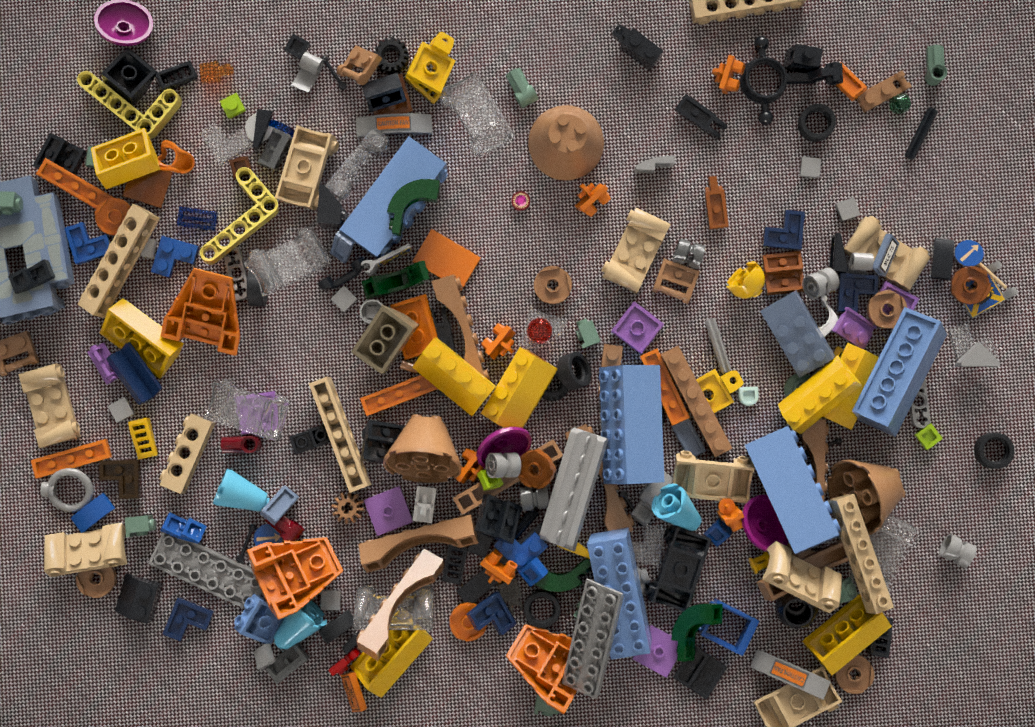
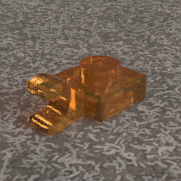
M218 61L199 64L201 82L203 84L222 82L221 76L234 74V67L231 64L220 66Z

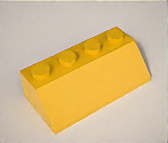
M124 298L108 309L100 330L102 336L120 349L130 342L150 371L159 379L163 377L179 356L184 345L181 341L160 337L162 326L158 325Z
M437 337L430 342L412 367L471 416L474 415L496 388L491 381Z
M847 343L841 359L862 386L824 415V418L850 430L853 429L857 417L852 410L879 358L878 356Z
M520 347L481 414L504 428H524L556 374L557 368L531 351Z
M837 355L783 399L778 406L790 427L795 432L802 434L856 391L862 384Z
M859 594L802 642L832 676L892 626L883 612L878 614L867 613Z
M400 609L392 618L389 628V646L380 659L377 661L362 652L350 668L353 672H356L357 677L368 691L382 698L433 638L403 609Z

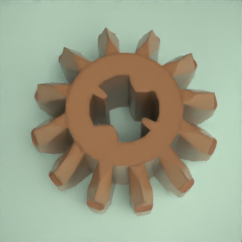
M342 492L340 493L342 500L338 497L334 498L339 503L332 504V508L338 509V511L332 513L333 516L340 514L337 521L340 522L345 517L344 523L348 524L349 518L352 523L356 522L355 516L362 518L358 511H365V508L359 507L360 504L364 503L363 500L356 501L359 494L354 495L352 498V492H348L347 497ZM351 503L350 506H353V510L347 513V509L344 510V506Z

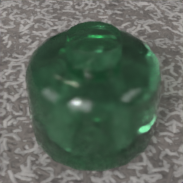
M905 93L895 95L890 99V109L895 114L904 113L910 109L911 100Z

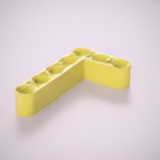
M83 71L77 78L78 84L135 131L151 125L150 131L147 132L150 139L158 135L182 105L181 97L174 90L167 89L160 94L143 115L91 72ZM92 78L91 84L85 85L86 80ZM103 90H107L106 95L104 97H100V93ZM171 96H175V101L168 103V99ZM121 102L120 108L115 109V104ZM163 111V115L160 118H156V113ZM136 113V118L133 121H129L130 115Z
M247 167L238 169L236 179L239 186L255 205L201 248L200 256L208 265L217 263L279 212L278 202L252 170ZM243 174H248L250 176V179L248 181L244 182L240 180ZM255 189L263 191L260 196H254L252 193ZM268 203H272L275 205V208L268 211L265 209V206ZM253 215H258L260 220L253 223L250 221V218ZM243 227L245 232L238 235L235 233V229ZM222 239H229L230 243L228 246L223 247L220 245V241ZM207 251H214L215 255L213 258L207 259L205 258V253Z

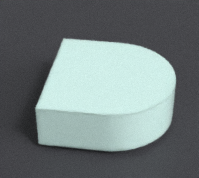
M740 387L738 389L740 403L744 406L754 405L758 401V387Z

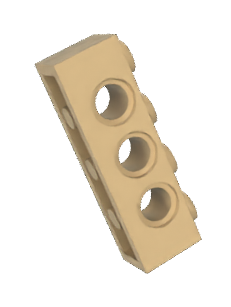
M190 414V416L185 418L183 422L184 430L182 434L177 436L175 441L177 446L167 459V462H169L167 469H164L160 475V486L179 494L186 493L216 424L215 422L196 414ZM192 430H196L198 433V437L194 441L190 438ZM184 448L190 450L188 458H184L182 455ZM178 465L182 468L180 476H177L174 472L175 467Z

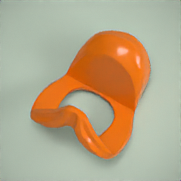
M164 140L161 143V155L157 157L160 170L186 174L194 168L195 160L190 153L180 149L171 141ZM166 148H170L175 152V160L171 165H165L161 162L166 158Z

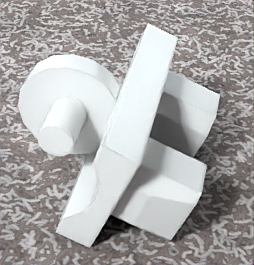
M417 486L413 521L432 523L437 488Z

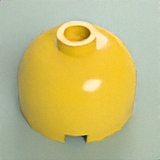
M755 261L746 263L748 267L743 270L740 267L727 281L729 286L726 287L736 297L742 299L755 298L762 293L765 276L763 270Z

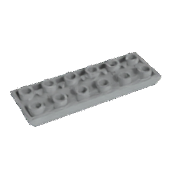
M575 427L572 428L541 527L540 539L575 551L608 438Z
M162 533L148 564L243 609H245L244 603L246 599L251 598L253 593L259 596L262 594L251 567L200 543L185 541L166 533Z
M588 578L586 579L561 684L594 699L598 698L624 598L623 593L605 587Z

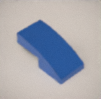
M102 493L73 515L71 520L80 532L83 533L99 520L106 517L115 507L107 496Z
M169 512L160 531L170 536L199 544L207 526L191 518L185 520Z

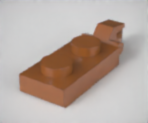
M717 176L709 177L708 187H705L704 192L709 230L728 228L725 191L722 185L718 186Z

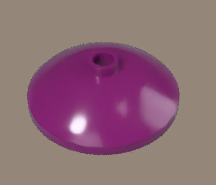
M112 0L104 3L97 9L94 15V26L98 34L106 41L120 46H133L144 42L150 37L153 31V19L149 11L136 2Z
M520 427L499 429L482 441L476 453L477 460L485 468L486 458L489 453H502L503 455L504 453L516 452L521 456L530 449L532 443L531 436L527 430Z
M757 495L747 501L743 508L744 518H742V524L748 539L753 545L768 552L767 548L775 541L786 546L789 540L768 495Z

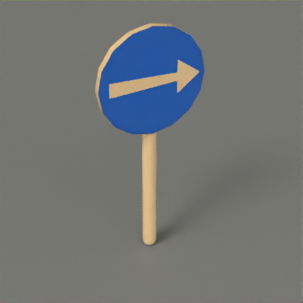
M965 240L956 246L954 255L959 264L965 267L979 265L1002 288H1007L999 278L981 263L984 252L979 243Z
M269 524L261 525L254 534L256 546L266 542L282 543L283 539L280 537V533Z

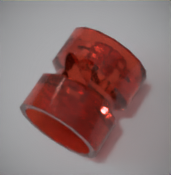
M543 318L532 320L527 327L528 339L536 345L545 344L552 335L551 324Z

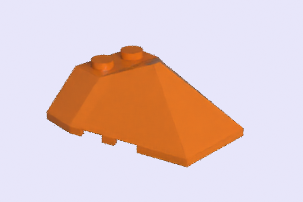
M193 268L163 319L160 337L180 341L185 337L218 346V352L236 356L240 342V329L233 278Z
M327 537L302 539V541L294 542L289 540L282 543L266 542L247 550L256 581L269 609L278 620L297 613L343 573V569Z
M525 624L505 657L547 705L565 714L577 690L561 684L572 637Z

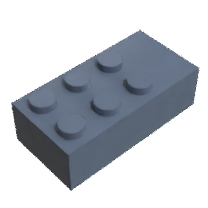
M797 290L760 311L799 378L834 359L835 354Z

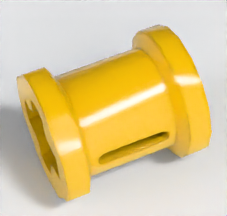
M763 552V555L756 558H748L754 574H758V571L768 567L770 556L767 552Z

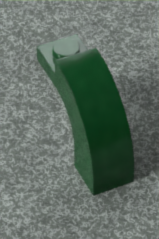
M419 179L411 181L394 194L387 209L388 215L394 216V218H390L389 230H392L394 236L401 237L404 215L412 204L419 201L438 203L440 180Z
M419 261L392 273L372 276L362 281V286L366 299L370 300L424 284L430 278L425 261Z
M584 558L570 571L561 574L548 570V573L535 585L552 592L574 589L582 584L578 576L581 574L583 577L591 570V562L588 558Z
M697 604L681 613L675 622L671 640L678 641L676 649L677 661L695 660L696 633L704 624H722L723 604Z

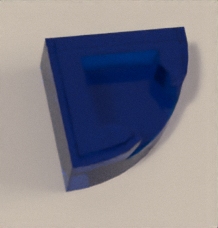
M276 120L270 121L268 126L290 134L293 138L294 130L289 126Z

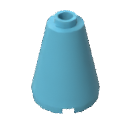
M227 468L216 492L213 504L216 506L261 511L267 505L270 498H267L265 491Z
M668 484L662 487L658 497L655 495L653 498L652 512L657 518L688 531H694L700 526L701 516L684 488L678 484Z
M311 600L297 613L285 617L274 635L275 645L280 649H289L322 629L326 625L327 619L323 620L322 617L325 614L320 607Z

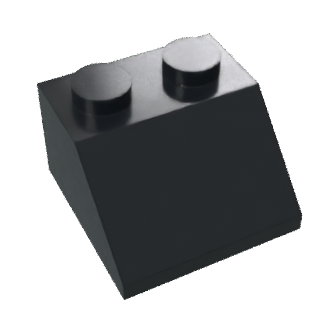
M127 47L101 75L106 85L134 106L146 94L157 71Z
M320 184L317 223L322 229L340 230L348 219L349 214H347V211L325 185Z
M126 573L115 611L128 619L146 624L152 622L164 583Z

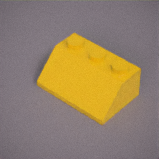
M145 128L91 148L96 176L106 190L160 170L156 152Z

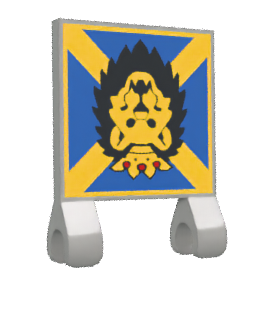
M408 243L374 261L365 260L361 263V266H364V269L370 267L365 273L368 276H373L378 268L413 250Z
M996 261L988 265L987 268L994 272L1000 269L1002 264L1000 261ZM988 275L989 283H991L988 296L977 304L963 305L971 319L1018 294L1017 289L1012 287L1002 293L995 280ZM972 280L966 282L968 290L975 288Z

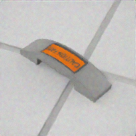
M383 114L356 118L357 138L391 134H432V115Z
M758 649L750 666L754 670L794 686L824 700L831 683L827 679Z

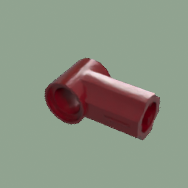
M257 436L222 437L221 439L222 454L255 453L262 447V441ZM250 439L255 442V447L252 450L248 447Z
M286 515L275 526L267 519L264 520L279 532L280 537L285 541H297L305 531L300 524L290 520Z

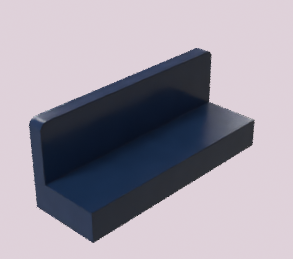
M130 342L126 343L121 350L106 358L139 406L153 399L162 390V386Z

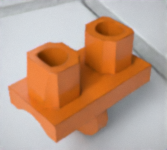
M732 55L728 56L726 66L720 63L719 69L713 68L712 74L716 76L715 82L720 83L719 89L724 94H728V91L738 92L740 81L732 78L734 73L743 75L746 67L743 62L736 60L735 56Z
M582 183L579 186L582 191L577 195L581 200L575 207L587 216L592 217L597 212L592 203L598 200L601 205H604L611 200L607 192V186L599 183L595 187L593 183H590L586 187Z
M497 323L492 330L497 335L496 339L492 341L487 337L481 343L482 347L486 350L485 352L493 360L499 354L504 356L507 351L511 354L514 353L511 346L515 342L512 338L516 333L509 326Z
M466 448L462 453V457L468 462L461 468V474L455 478L460 483L465 484L468 478L474 482L478 476L477 473L483 470L484 467L479 464L476 457L477 451L474 452Z
M730 498L720 500L718 504L719 510L716 511L719 518L728 527L730 526L733 532L743 528L741 518H744V515L735 505L734 501Z
M496 549L487 554L480 565L486 569L484 573L490 576L488 583L491 584L495 580L498 583L504 581L509 585L516 576L515 571L518 565L511 560L506 565L500 563L499 561L503 555Z

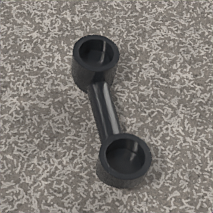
M364 257L354 260L350 264L353 270L334 281L330 276L319 281L317 285L321 290H332L343 285L362 272L364 266H361V263L365 261Z

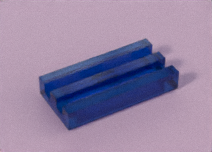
M179 206L177 226L216 231L215 226L217 224L218 212ZM183 212L211 215L212 219L183 215ZM182 219L211 223V226L182 222Z

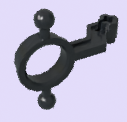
M759 36L754 41L759 58L753 59L746 64L744 73L740 76V86L744 95L752 102L761 104L762 112H760L758 117L759 122L762 125H769L773 121V114L769 111V104L782 96L786 85L814 84L826 80V84L829 85L842 84L843 68L842 63L832 62L827 63L825 68H819L808 73H786L785 68L780 62L774 58L766 57L769 40L765 36ZM757 65H769L778 73L780 84L775 93L761 95L750 86L749 73Z

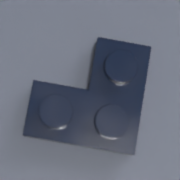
M785 210L783 228L764 227L762 247L801 250L805 212Z
M840 273L837 312H845V307L858 312L859 294L875 295L878 293L879 276Z
M496 591L466 614L477 631L492 622L497 633L504 635L516 625L503 598Z
M178 597L163 635L182 641L189 624L206 631L215 611Z

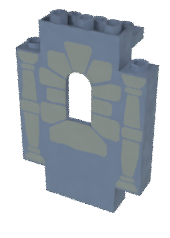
M31 175L0 182V191L16 192L23 200V209L20 213H13L12 215L1 213L0 322L10 325L22 319L31 320L40 315H52L61 308H65L64 300L57 296L56 288L66 289L69 285L75 284L64 229L60 198L53 192L40 195L38 182ZM23 246L27 268L32 267L43 259L49 260L55 278L38 287L15 294L8 278L9 270L5 250Z

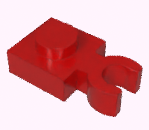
M354 648L332 665L328 671L332 676L336 673L340 676L348 669L347 665L361 653L357 648Z

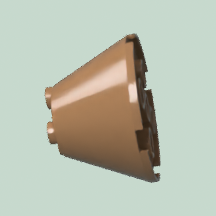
M562 105L545 111L536 119L530 130L528 147L534 164L542 173L553 179L570 181L587 175L596 167L603 153L604 137L599 123L590 113L576 106Z
M418 414L412 415L383 459L384 468L392 475L396 472L402 475V479L420 483L447 482L449 477L454 476V478H457L461 474L462 468L446 424L442 422V417L436 415L431 417H422Z
M842 460L834 464L831 468L833 470L832 474L828 477L830 500L845 494H855L868 535L876 533L906 494L898 469H892L884 465L855 460Z

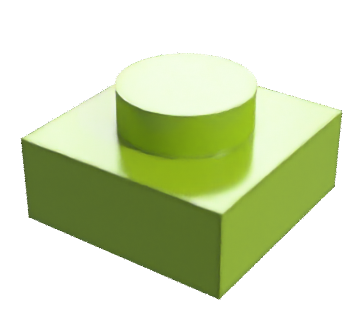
M237 93L220 101L229 120L246 111Z
M931 423L914 434L925 450H929L943 439Z
M486 469L477 473L484 491L499 488L504 484L501 478L488 477Z

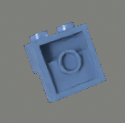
M253 593L251 598L246 599L244 603L245 609L242 614L235 618L234 628L241 635L265 644H272L274 635L284 618L278 620L269 609L265 598Z

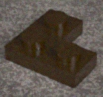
M140 460L99 461L100 480H119V499L141 498Z

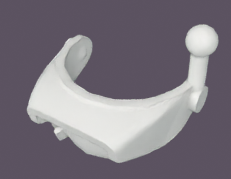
M825 295L821 297L822 301L820 303L828 310L829 319L823 326L819 327L824 337L834 328L838 321V317L828 305V298Z

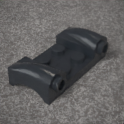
M671 525L664 532L663 537L668 547L657 580L647 584L645 594L647 599L652 602L684 612L690 606L712 539Z

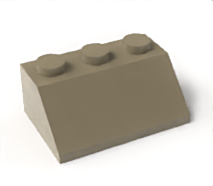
M382 305L351 352L376 371L384 374L390 369L419 324L404 313Z

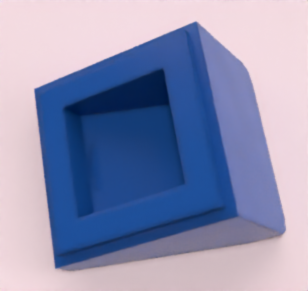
M718 518L704 532V535L711 538V542L718 547L731 536L733 531Z
M535 557L518 573L531 587L548 573V570Z

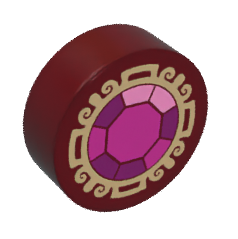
M523 191L516 192L511 199L513 208L517 211L526 210L530 206L529 195Z

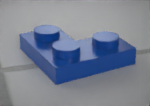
M83 222L64 228L76 265L104 257L111 243L109 235L106 234L89 239L85 223Z
M161 236L151 272L171 278L176 260L195 265L200 247Z
M536 532L532 533L522 544L515 538L513 544L499 540L494 543V546L508 561L511 560L518 565V571L535 557H538L548 547Z

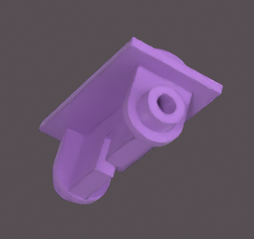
M103 342L98 346L93 345L90 347V351L87 353L106 385L119 378L106 360L111 355L106 344Z

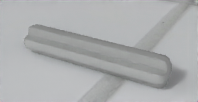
M708 319L705 321L720 372L722 374L730 372V363L716 319Z

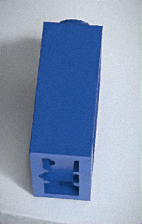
M715 598L714 601L709 603L723 604L724 609L746 619V624L735 645L707 632L709 624L702 625L698 633L743 656L760 621Z

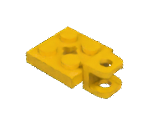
M440 32L429 45L422 42L406 76L439 95L456 61L448 56L453 47L454 39L444 32ZM432 64L435 72H429L426 66Z
M713 369L696 379L703 393L704 390L712 391V399H707L714 413L732 404L734 400L730 393L739 389L744 383L736 370L719 376L716 369ZM731 377H734L736 380L734 384L730 382Z

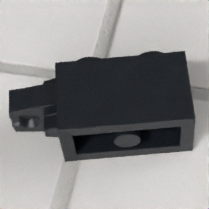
M618 24L612 32V36L621 44L620 50L648 71H651L661 58L663 50L634 28L629 30Z

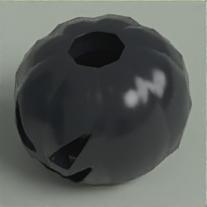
M790 593L776 599L775 610L777 617L790 628H806L812 625L819 614V608ZM802 601L801 605L797 608L790 606L791 602Z

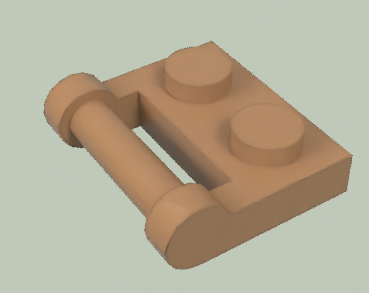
M355 45L344 64L338 66L337 73L342 77L347 76L356 80L360 85H365L382 58L378 54ZM354 66L360 70H363V72L357 73L352 71L351 69Z
M663 259L652 292H661L683 300V303L688 304L700 271ZM666 280L687 288L686 293L663 286L661 282Z
M29 331L0 340V375L2 377L8 375L13 370L29 364L35 365L39 363ZM28 352L29 357L6 365L5 360Z

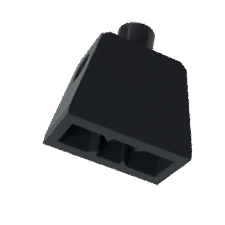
M795 44L786 50L783 67L785 70L799 73H808L819 69L823 49Z

